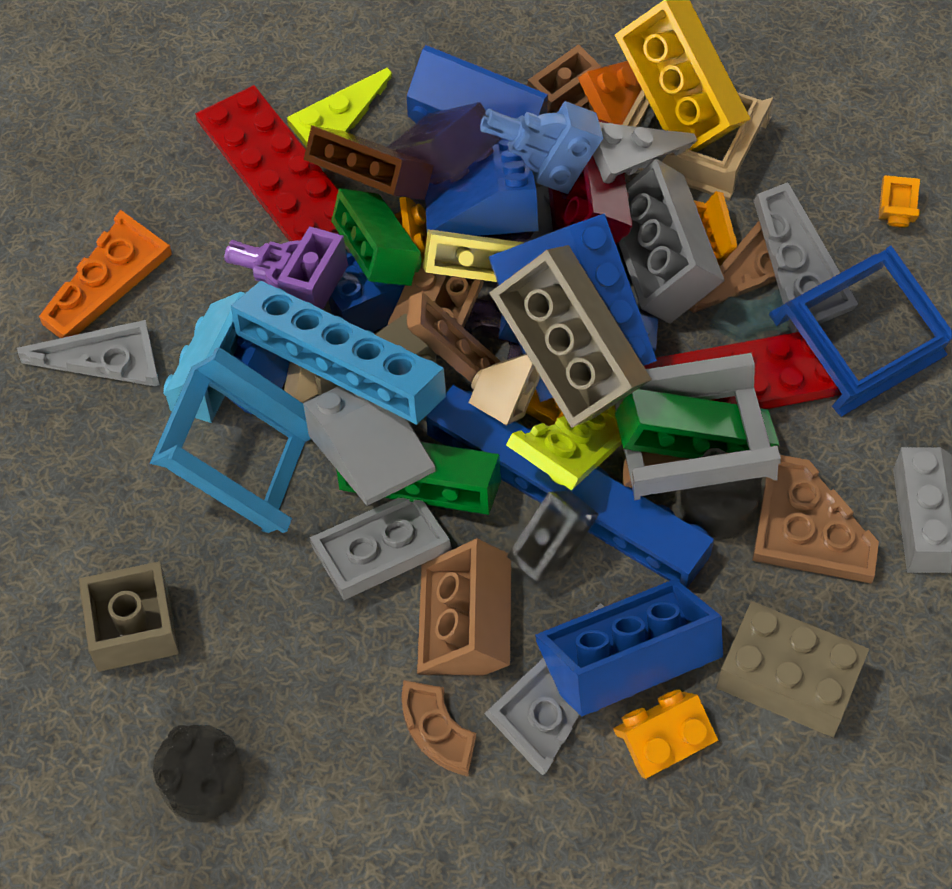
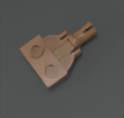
M578 44L528 79L527 86L548 94L547 113H557L564 101L594 112L578 77L587 71L598 69L602 66Z

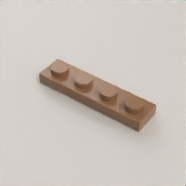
M424 292L409 296L407 328L471 383L479 370L501 362Z

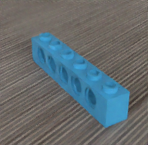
M260 281L231 305L236 335L416 425L446 397L443 367L406 350L400 345H395L380 338L371 331L357 327L339 316H334L310 302H305L290 295L280 288Z

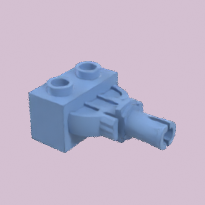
M564 101L557 113H546L537 116L526 112L524 116L521 115L517 119L488 109L485 112L486 116H483L480 124L481 132L509 140V152L521 156L526 166L533 171L536 183L566 194L569 193L603 140L596 112Z

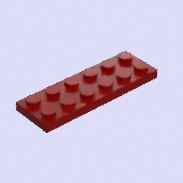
M255 85L195 113L197 122L289 242L301 241L309 226L339 234L331 222L338 189L318 165L304 160L306 149Z
M800 332L657 357V361L644 365L645 369L752 353L755 363L754 388L759 407L762 409H771L842 395ZM735 396L712 399V401L737 404Z

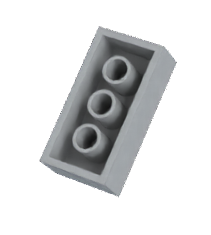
M655 159L626 184L633 224L630 233L620 240L619 245L641 309L671 324L725 280L685 176L660 160Z

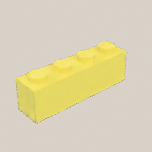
M428 229L423 268L426 273L497 282L488 257L524 242Z

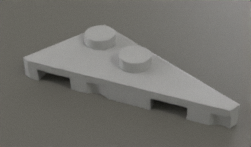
M599 122L603 140L594 152L593 157L603 182L609 184L614 181L617 175L624 172L631 175L639 168L645 169L655 159L662 162L668 154L674 153L677 156L684 153L686 149H690L696 143L697 138L693 133Z
M146 320L17 348L22 364L150 386L160 385Z

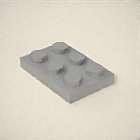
M396 498L310 537L314 552L343 600L452 550L450 539L425 502L421 500L410 502L409 499Z

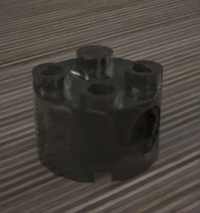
M711 448L703 456L697 458L727 454L728 452H724L719 448ZM762 477L681 490L679 509L683 521L690 525L694 524L702 527L710 537L714 538V541H723V539L732 537L734 539L742 536L753 524L762 493Z
M179 725L174 727L169 732L168 738L162 742L155 755L153 774L164 802L176 816L189 822H209L217 819V816L224 814L226 811L229 812L236 806L244 791L245 773L234 740L224 731L210 725Z

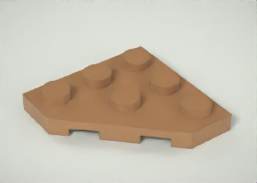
M780 455L781 463L778 464V480L776 481L768 477L765 480L752 561L872 584L875 577L879 541L869 530L865 531L852 516L854 512L834 489L830 490L818 476L819 471L810 460Z

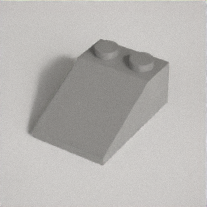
M340 386L303 403L309 437L367 506L435 472L433 462L406 419Z

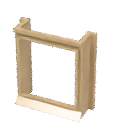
M641 90L622 125L639 127L650 107L643 90ZM738 93L751 120L740 126L723 161L686 149L684 153L677 156L674 153L666 155L662 162L683 174L688 187L713 195L715 191L723 192L725 200L730 201L735 190L737 173L760 127L766 128L771 119L770 112L773 97L759 100Z

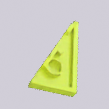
M387 67L288 116V125L306 147L311 125L349 132L369 110V104L377 94L381 95L385 90L388 81L392 77V72Z

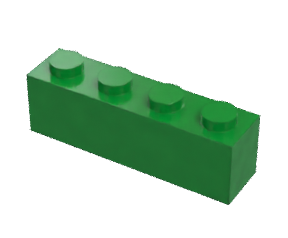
M339 188L331 222L338 233L344 236L346 246L368 281L411 286L414 274L418 273L421 267V253L381 195Z
M637 389L623 399L615 412L623 449L689 459L749 450L737 404ZM760 408L770 447L779 446L769 410Z
M421 442L435 466V472L384 497L390 499L405 498L409 499L410 502L421 500L426 505L489 515L501 483L500 455ZM336 469L339 490L356 493Z

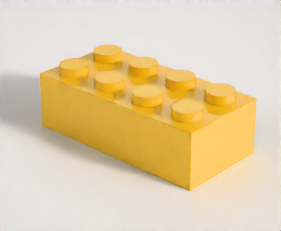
M663 0L615 34L662 129L695 134L697 141L688 150L698 152L751 120L690 0Z

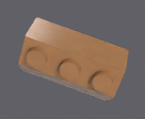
M476 538L422 564L417 674L487 675L509 666L511 554Z

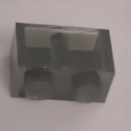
M570 490L548 492L507 557L535 581L556 578L599 514Z

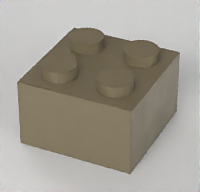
M160 561L79 578L88 651L98 672L179 654L168 583Z

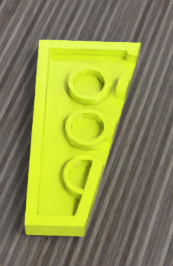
M615 405L594 419L571 428L565 416L557 418L553 425L546 426L544 423L533 426L529 433L525 434L522 430L511 434L506 446L546 472L557 484L573 490L622 445L615 417Z

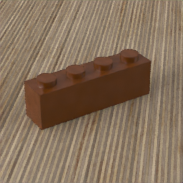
M312 125L304 155V160L393 196L422 200L426 198L434 166L431 163L348 132Z

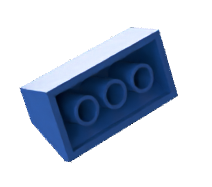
M427 45L422 49L407 93L408 118H411L420 126L428 125L440 130L448 138H459L471 143L474 148L480 151L492 144H499V141L504 140L498 136L481 132V120L483 116H486L485 112L488 109L517 119L521 115L524 116L526 112L537 116L546 114L548 105V94Z
M676 579L535 634L537 645L560 696L581 717L723 657L721 615Z

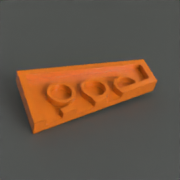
M120 209L114 217V225L108 232L104 231L97 239V247L89 258L84 257L76 267L78 272L73 279L62 285L39 315L42 325L59 338L78 335L172 255L170 245Z

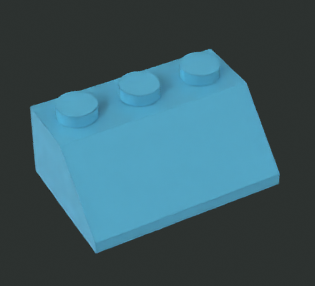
M244 292L235 293L210 304L205 316H201L198 319L192 341L189 345L183 347L179 358V365L174 375L168 376L164 385V395L167 398L170 411L173 410L192 366L212 356L214 350L218 347L232 356L234 355L238 347L237 340L239 336L235 332L231 305L245 294ZM208 386L195 418L212 423L225 395Z

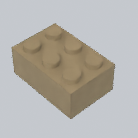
M751 601L721 668L716 688L834 738L869 648Z

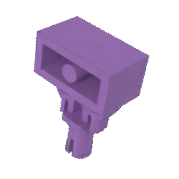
M310 226L301 241H290L283 244L270 241L269 244L265 243L259 248L231 240L224 256L226 263L253 269L256 281H263L276 288H280L286 293L305 302H310L322 310L348 266L344 236Z

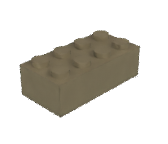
M569 245L546 250L489 292L571 428L594 419L652 380Z

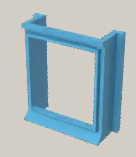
M218 347L214 350L212 356L191 367L149 464L167 468L261 527L262 532L270 533L278 530L281 533H285L288 531L292 518L280 511L279 508L306 441L311 440L308 433L304 405L286 391ZM208 386L216 389L288 437L264 500L182 449Z

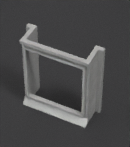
M752 353L645 369L652 380L639 389L706 400L735 396L749 450L644 466L641 451L624 449L635 500H641V496L760 477L778 480V464L781 463L778 446L770 447L754 388L755 363ZM623 399L615 404V410L618 409Z

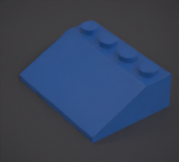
M504 139L499 141V144H492L430 180L425 198L427 232L430 229L481 236L539 231L537 190L533 171L526 166L521 156L509 152V140Z
M605 213L488 257L499 286L546 250L569 245L642 365L657 361ZM520 344L522 353H523V354H526V352L524 351L523 347H522L521 344ZM540 377L536 392L540 402L553 397Z

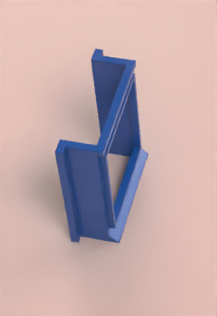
M892 246L887 247L886 250L879 254L872 255L769 313L776 326L791 319L834 381L842 395L835 401L832 407L840 417L946 357L948 354L944 348L952 340L951 328ZM885 265L935 337L858 381L809 308L882 269Z

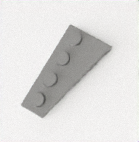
M600 603L593 611L601 609L604 606ZM544 658L484 713L542 775L547 773L554 761L553 758L573 729L572 726L579 716L560 696Z

